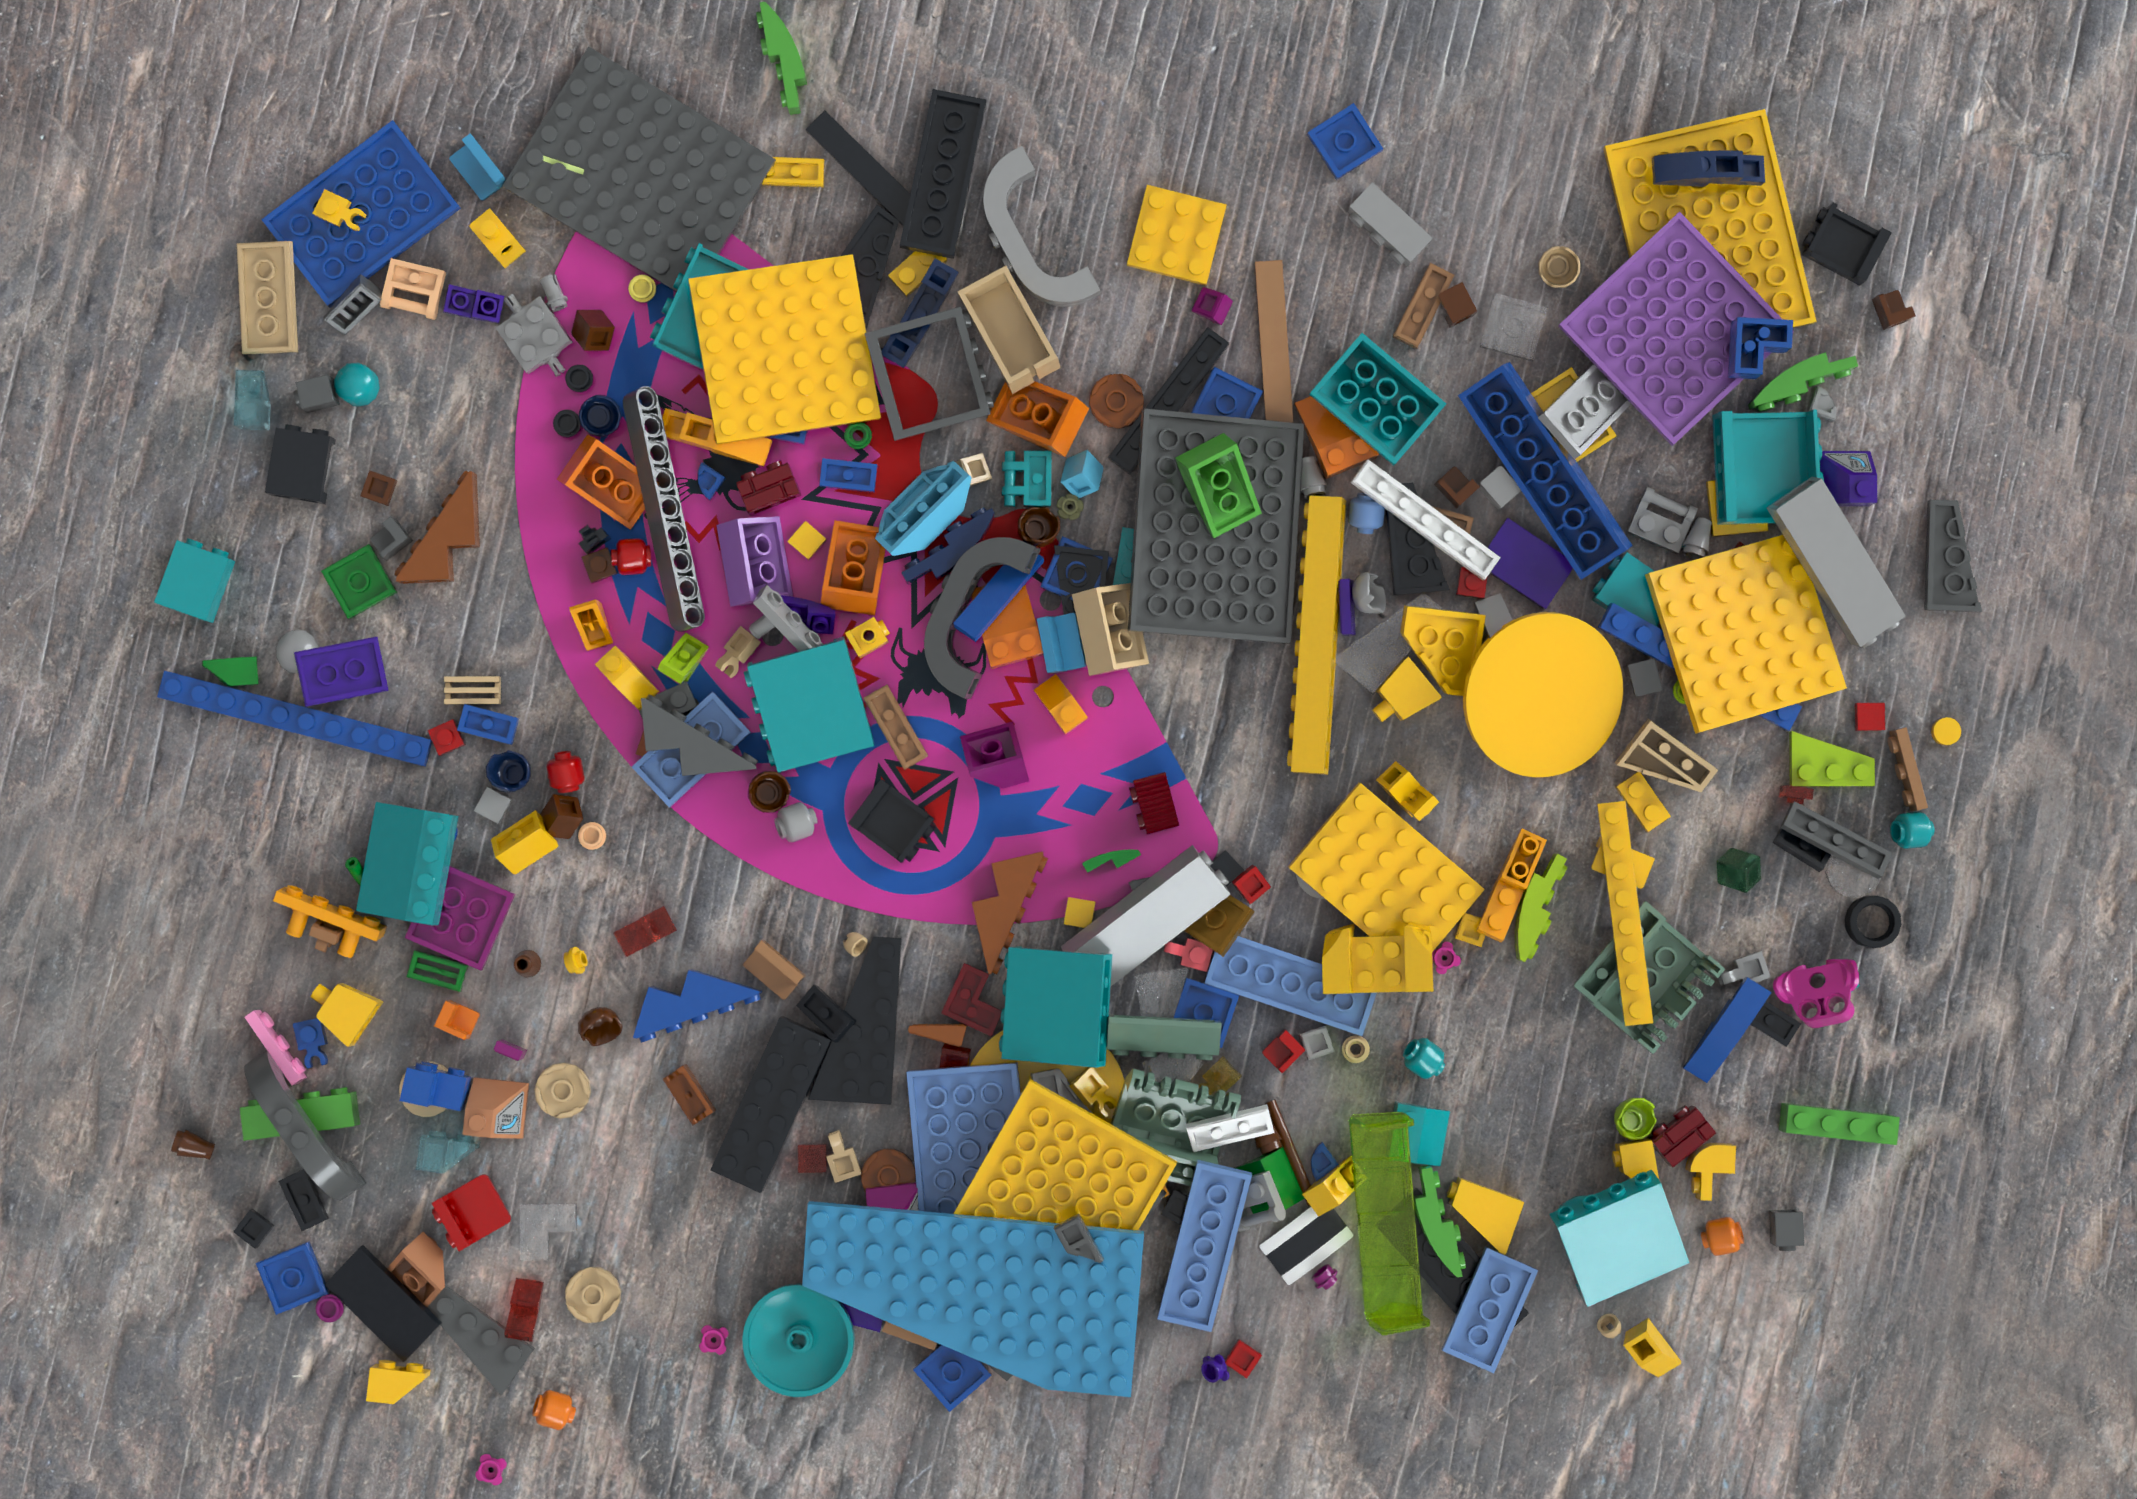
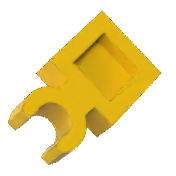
M324 189L312 213L316 217L338 227L341 226L344 220L347 226L354 231H359L360 227L353 224V218L355 216L366 218L367 216L358 208L349 209L351 205L349 200Z
M1093 1067L1086 1068L1069 1085L1086 1107L1094 1105V1111L1101 1119L1108 1116V1113L1104 1110V1104L1110 1109L1117 1106L1114 1098L1104 1094L1109 1087Z

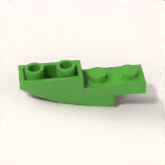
M760 2L761 11L756 12L759 29L764 28L765 38L760 39L763 55H768L771 63L780 62L776 64L778 81L783 80L785 90L780 91L782 107H788L790 115L801 113L797 86L807 85V80L797 47L791 34L776 12L766 2Z
M1825 352L1797 363L1766 384L1748 404L1749 410L1758 408L1759 412L1775 408L1774 403L1784 401L1785 405L1801 401V396L1808 392L1806 383H1808L1809 387L1825 383L1824 378L1834 376L1835 380L1851 376V371L1858 367L1856 356L1829 363Z
M1430 1165L1420 1166L1418 1169L1423 1194L1412 1196L1420 1226L1427 1241L1442 1263L1457 1278L1463 1277L1461 1269H1466L1463 1252H1458L1457 1241H1461L1458 1224L1454 1225L1450 1218L1441 1220V1216L1445 1215L1443 1199H1438L1436 1188L1440 1187L1438 1171H1433Z

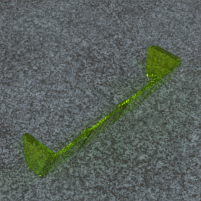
M1403 1112L1354 1114L1349 1119L1366 1321L1369 1322V1326L1381 1335H1390L1430 1326V1320L1423 1315L1409 1147L1408 1127L1414 1126V1119Z

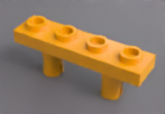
M288 885L277 890L273 899L274 902L293 910L286 929V933L290 936L302 937L309 916L343 928L345 931L337 953L344 957L352 958L354 956L360 936L378 941L384 937L387 926L380 924L381 921L375 917L368 915L364 917L354 914L355 910L347 906L339 905V907L329 904V900L317 895L311 897L303 894V890L296 886Z

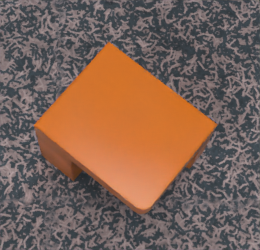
M447 1000L441 1009L434 1027L466 1040L470 1038L480 1013L452 1000Z

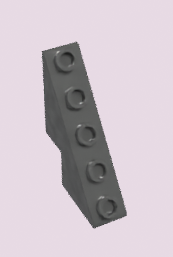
M648 694L647 698H641L646 751L679 748L682 776L757 769L756 764L758 760L745 752L742 756L732 751L734 746L722 738L717 742L708 737L711 731L697 723L694 727L684 722L687 718L675 709H672L670 713L661 708L663 702Z

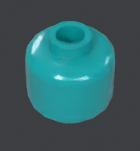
M1922 812L1899 814L1890 826L1892 840L1904 849L1927 846L1935 832L1933 822Z
M1427 1038L1414 1039L1404 1049L1403 1057L1406 1068L1422 1079H1429L1433 1075L1438 1076L1445 1067L1443 1062L1444 1051Z

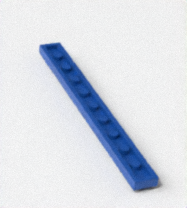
M168 671L163 673L157 695L158 698L425 767L432 745L431 739Z

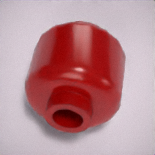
M640 538L619 540L616 544V549H611V565L617 566L618 572L621 575L644 574L647 567H651L650 545H646L644 540Z
M571 751L554 753L555 758L549 760L546 764L550 787L557 789L558 793L579 790V785L585 781L581 758L571 755Z

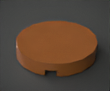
M1125 374L1106 375L1097 381L1091 390L1089 405L1092 415L1107 428L1120 429L1128 427L1137 420L1142 412L1144 404L1142 389L1134 379Z
M882 1149L874 1152L865 1161L861 1170V1182L865 1192L866 1188L916 1182L915 1167L912 1160L905 1153L896 1149Z

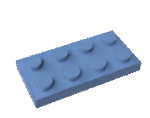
M714 692L710 693L686 716L687 718L684 721L692 727L696 723L711 731L708 737L717 742L722 738L732 744L734 748L751 733ZM679 748L648 751L632 766L637 774L669 808L706 775L682 776Z
M1485 1247L1441 1350L1494 1373L1538 1270Z

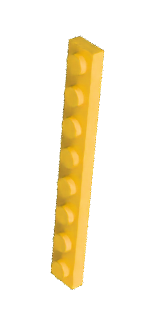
M1626 801L1597 804L1624 1026L1653 1024Z

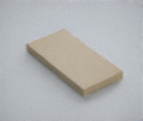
M293 242L237 243L242 354L298 352Z

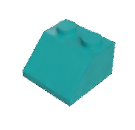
M1395 1101L1385 1156L1389 1159L1410 1163L1441 1166L1450 1111Z

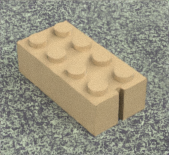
M1007 266L958 291L963 306L968 311L973 324L1012 394L1034 383L1033 377L1035 375L1041 379L1061 368L1057 355Z

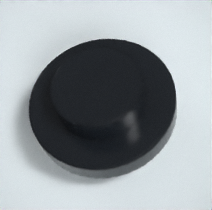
M574 365L566 373V384L575 392H585L593 384V374L584 365Z
M562 410L554 417L553 427L560 436L568 438L575 436L579 432L581 423L577 413L572 410Z

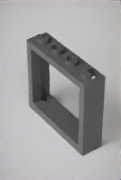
M961 306L864 333L895 441L989 415V408L994 407L990 391L984 392L982 382L987 380L983 365L977 366L974 355L979 354L976 339H970L967 328L972 327L968 311L962 312ZM955 317L980 408L903 429L878 338Z

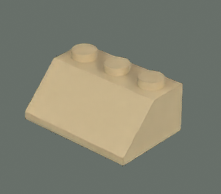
M1131 583L1097 587L1072 594L1089 676L1149 664L1143 632L1128 631Z

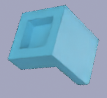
M1085 450L1066 459L1061 483L1072 495H1076L1078 499L1099 490L1104 469L1103 465L1088 450Z

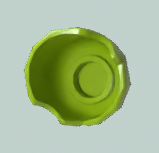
M1628 1098L1621 1102L1614 1114V1123L1619 1134L1629 1140H1642L1650 1135L1655 1126L1654 1124L1657 1122L1653 1103L1645 1098Z

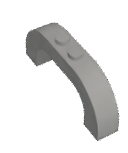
M1020 146L1001 158L987 178L983 203L987 224L992 232L988 237L994 248H1000L1005 257L1001 259L1003 265L1007 266L1010 273H1014L1020 285L1031 296L1043 303L1060 307H1070L1086 303L1100 296V288L1088 266L1066 277H1054L1044 273L1035 263L1008 213L1007 200L1012 190L1022 182L1035 176V169L1023 146Z

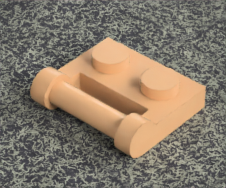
M391 258L380 307L385 309L393 307L426 315V318L435 320L438 314L446 272ZM394 289L428 296V304L394 297Z

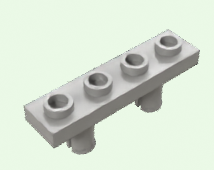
M768 585L759 590L753 604L764 615L749 627L754 637L760 639L776 627L798 651L823 645L818 634L810 630L802 622L799 614L792 611L783 602L778 592L773 591Z

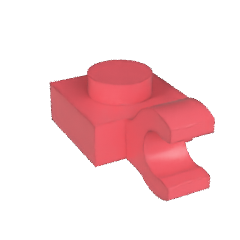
M1190 938L1186 939L1185 946L1168 942L1163 950L1170 954L1182 956L1180 965L1205 972L1208 970L1213 952L1212 949L1200 941Z

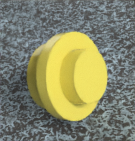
M638 275L630 281L629 293L635 301L645 303L655 296L656 284L651 277Z

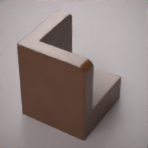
M1463 282L1438 295L1447 313L1445 320L1449 328L1473 317L1477 313V309Z
M1898 290L1877 295L1872 299L1883 330L1905 323L1916 317L1912 306L1905 307Z
M577 310L571 333L584 351H609L615 326L602 310Z
M1455 466L1434 484L1456 508L1480 487L1473 479L1469 481Z
M553 794L540 813L546 831L555 838L570 839L583 820L578 797Z

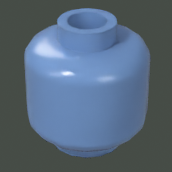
M1358 493L1357 497L1350 501L1349 524L1356 527L1357 532L1362 534H1373L1374 529L1383 526L1385 508L1365 493Z

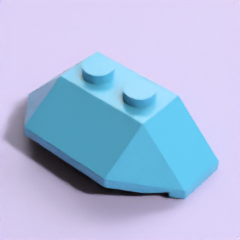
M954 461L947 463V465L923 471L884 510L879 525V532L876 534L875 539L892 556L925 550L964 511L972 479L971 476Z

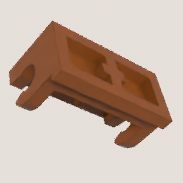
M687 1064L663 1078V1081L692 1125H695L716 1111V1108Z

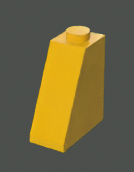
M1460 1177L1457 1178L1456 1182L1452 1181L1447 1193V1197L1450 1198L1449 1204L1497 1251L1506 1255L1524 1202L1521 1199Z

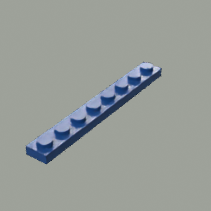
M1610 603L1597 628L1675 670L1662 629L1624 608ZM1794 704L1758 716L1786 731H1790L1802 706Z

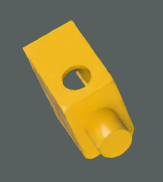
M490 208L469 225L504 268L508 267L526 252ZM511 245V247L506 252L502 253V251L507 246Z
M1407 657L1377 690L1383 701L1374 707L1372 712L1381 722L1385 721L1393 713L1402 721L1438 701L1442 696L1414 662Z
M344 983L337 984L333 991L319 984L311 994L312 999L323 1005L316 1015L317 1019L347 1047L356 1044L383 1004L382 1000Z

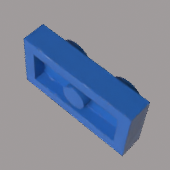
M822 458L819 486L875 493L878 465Z
M464 704L457 731L512 745L519 718Z

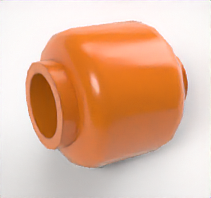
M1731 1217L1710 1220L1706 1223V1231L1701 1232L1704 1248H1710L1715 1256L1738 1252L1740 1244H1744L1741 1225Z
M547 1390L543 1395L539 1394L537 1396L532 1416L536 1417L537 1424L561 1430L565 1427L566 1423H572L576 1407L572 1406V1398L569 1395Z

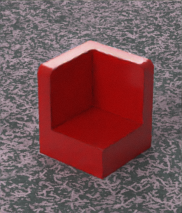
M1284 1029L1262 1051V1054L1283 1073L1305 1049Z

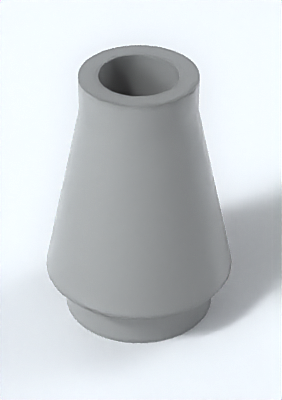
M1316 457L1302 458L1300 492L1304 494L1305 499H1309V496H1324L1327 484L1319 469Z
M1701 517L1696 518L1692 529L1682 544V554L1685 557L1696 560L1709 554L1710 529L1712 525L1710 520Z

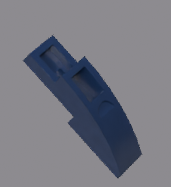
M1718 150L1681 152L1652 157L1654 185L1705 187L1712 183L1761 186L1765 183L1764 156L1743 155V151Z
M985 507L970 515L972 520L965 524L959 521L946 529L948 533L944 535L948 543L947 547L944 548L941 544L928 552L930 555L928 558L921 562L917 558L904 566L906 570L901 573L907 584L909 585L931 571L937 581L950 573L960 557L971 547L982 541L995 517L993 509L991 508L986 511Z

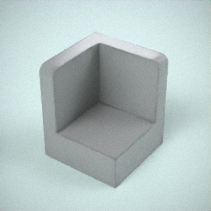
M1502 466L1497 467L1478 484L1480 491L1498 511L1521 492L1515 480Z

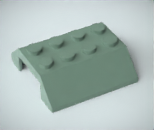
M1644 901L1639 907L1653 1024L1624 1026L1614 938L1573 986L1589 1003L1651 1054H1654L1661 1045L1650 1035L1653 1034L1662 1042L1668 1038L1661 1029L1654 1026L1660 1018L1669 1027L1675 1029L1679 1024L1668 1013L1682 1021L1697 1003L1686 992H1689L1699 1000L1703 996L1699 988L1690 984L1691 980L1696 976L1704 984L1711 987L1715 981L1704 971L1718 979L1725 968L1710 955H1705L1667 923V919L1647 901Z
M1132 1069L1125 1078L1111 1125L1177 1161L1167 1181L1191 1186L1197 1160L1218 1164L1217 1156L1221 1146L1193 1152L1186 1124L1229 1113L1235 1119L1241 1095L1228 1092L1225 1095L1224 1090H1218L1212 1096L1209 1095L1207 1086L1202 1085L1199 1088L1198 1084L1174 1079L1171 1083V1078L1166 1076L1159 1083L1155 1082L1154 1073L1148 1072L1145 1075L1144 1071Z

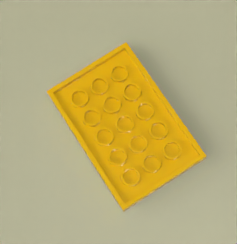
M1360 782L1357 783L1288 866L1291 871L1369 937L1404 936V926L1409 922L1430 927L1432 952L1485 890Z

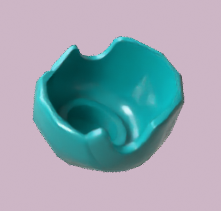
M347 363L337 372L334 379V388L337 395L345 402L356 407L370 404L377 397L380 389L376 373L360 363Z

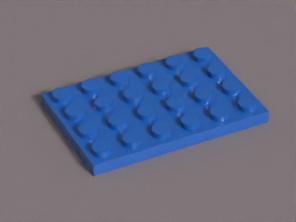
M392 120L261 220L277 241L293 242L294 263L326 305L331 308L360 274L369 279L389 264L391 258H397L461 208L401 129ZM324 189L351 202L349 209L358 208L367 215L366 218L361 216L353 218V224L360 227L359 231L352 230L344 220L341 226L338 227L312 214Z

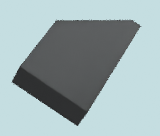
M1079 1213L1054 1226V1230L1068 1254L1079 1255L1095 1260L1098 1263L1104 1261L1100 1250Z

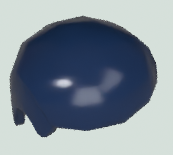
M595 395L588 398L581 405L579 420L581 426L589 434L603 437L613 433L619 427L621 412L619 405L612 398L606 395Z
M507 750L501 754L491 756L486 765V777L498 790L508 793L516 792L525 787L529 782L531 767L522 754Z

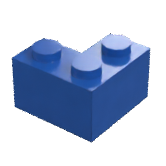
M1745 317L1734 319L1730 324L1728 378L1757 379L1763 374L1764 352L1786 353L1792 348L1793 320Z
M421 1061V1063H416L415 1066L406 1069L399 1101L425 1107L433 1105L461 1111L465 1109L472 1077L464 1075L465 1070L449 1067L448 1071L437 1069L438 1064Z

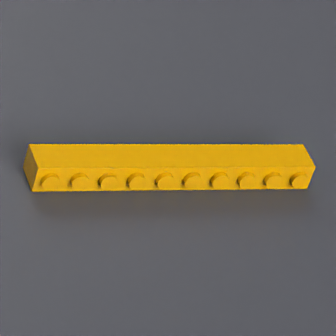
M1309 496V503L1304 505V519H1308L1307 530H1303L1302 546L1306 547L1305 558L1302 557L1300 562V573L1304 574L1303 585L1299 586L1298 599L1302 602V612H1298L1296 620L1297 629H1300V640L1295 642V656L1299 657L1298 667H1294L1293 684H1297L1296 695H1292L1291 711H1295L1294 722H1291L1289 726V738L1293 739V746L1287 755V765L1291 766V772L1328 775L1340 607L1339 581L1342 577L1347 502L1343 497Z

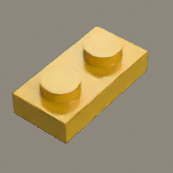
M914 251L888 277L908 297L922 284L921 281L933 260L936 258L945 264L947 258Z
M1640 772L1634 773L1615 787L1646 832L1651 831L1671 817Z

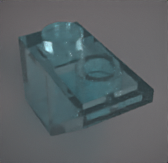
M236 370L234 425L242 430H270V398L265 371Z
M430 1130L429 1135L425 1134L420 1137L416 1170L436 1173L448 1172L479 1149L481 1142L473 1141L474 1136L457 1134L456 1138L446 1137V1132Z

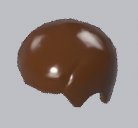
M1031 507L1023 511L1017 521L1018 535L1024 542L1035 547L1042 548L1047 546L1059 534L1060 518L1055 516L1048 507Z
M763 771L751 780L748 788V799L753 807L759 811L774 813L787 804L791 787L787 779L778 772Z
M607 1007L593 1008L585 1012L578 1021V1033L583 1041L587 1039L592 1046L603 1045L616 1039L623 1029L618 1015Z

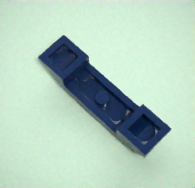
M935 258L900 323L938 313L959 272ZM932 324L890 335L881 351L882 355L905 368Z

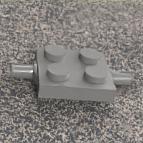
M514 294L509 295V298L506 297L504 302H506L512 314L509 319L496 327V330L525 372L530 374L539 366L548 364L556 377L564 373L565 368H563L557 357L573 341L551 309L546 305L545 300L539 296L528 305L521 306Z

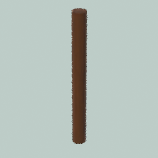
M1275 1099L1270 1100L1265 1105H1268L1270 1117L1282 1138L1281 1143L1302 1193H1304L1311 1184Z

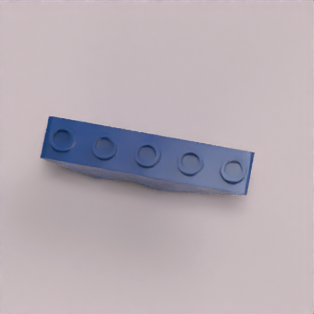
M690 969L688 970L681 995L654 986L648 987L633 1038H639L642 1043L656 1038L655 1032L664 1028L667 1033L683 1028L681 1022L691 1019L694 1024L708 1019V1012L718 1010V1013L722 1014L735 1009L733 1003L744 1000L745 1005L761 999L759 994L762 993V990Z

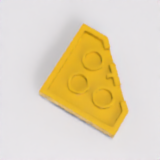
M1404 605L1401 635L1444 693L1463 696L1466 675L1470 672L1476 658L1474 656L1482 644L1486 615Z

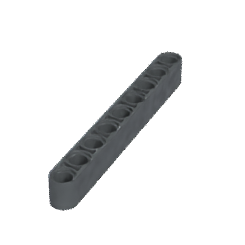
M643 386L624 396L623 408L669 621L674 630L684 632L701 626L705 619V613L658 396L652 388Z

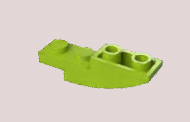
M1559 854L1552 855L1542 876L1533 873L1529 885L1519 902L1515 922L1516 959L1521 962H1526L1527 958H1533L1539 946L1536 944L1540 933L1545 935L1552 920L1548 919L1551 913L1544 910L1542 906L1543 904H1549L1555 892L1552 890L1556 879L1560 881L1568 866L1564 865L1567 858Z

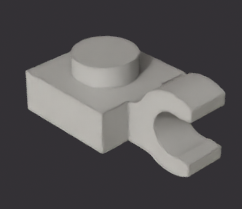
M1762 951L1734 959L1733 962L1736 968L1724 971L1718 977L1720 985H1726L1739 979L1742 983L1745 977L1750 978L1754 982L1770 978L1771 976Z

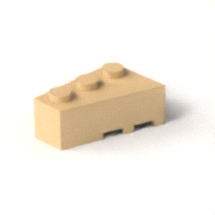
M1649 718L1615 761L1617 766L1698 792L1704 790L1718 771L1715 766Z

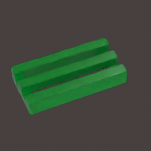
M414 950L406 977L461 992L462 984L466 977L465 973L469 965ZM418 957L460 969L459 974L417 962ZM415 968L457 979L456 984L414 973Z

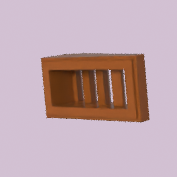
M913 1024L909 1026L908 1032L960 1047L964 1040L967 1025Z

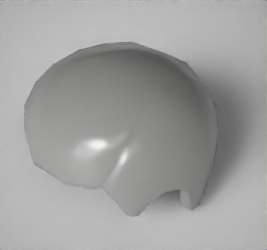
M1369 572L1361 573L1357 576L1351 590L1352 599L1356 608L1361 613L1383 614L1386 609L1385 589L1382 585L1374 583V579L1378 578V576Z
M298 629L291 630L278 641L276 658L284 670L289 673H298L294 652L318 648V644L308 632Z

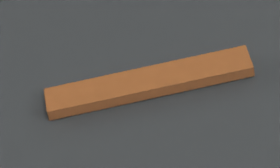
M1282 260L1258 261L1254 263L1265 420L1293 423Z

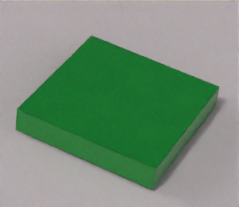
M371 544L360 548L321 570L347 619L357 616L397 593Z

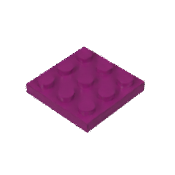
M450 866L439 925L411 922L405 938L482 971L516 894Z

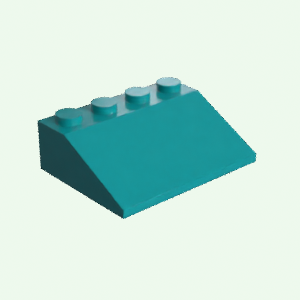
M1363 333L1358 336L1309 394L1393 466L1447 404Z
M376 802L356 911L409 922L439 925L459 816Z

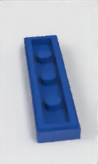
M1038 555L1030 574L1021 572L1009 565H1003L953 623L954 628L976 642L1044 563V557Z

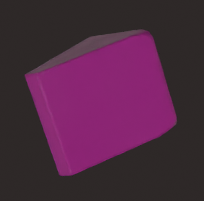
M1202 287L1191 311L1222 325L1233 301L1224 293Z

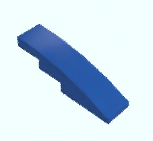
M1745 977L1732 999L1727 1001L1715 1022H1711L1683 1068L1708 1083L1741 1039L1771 992L1750 978Z

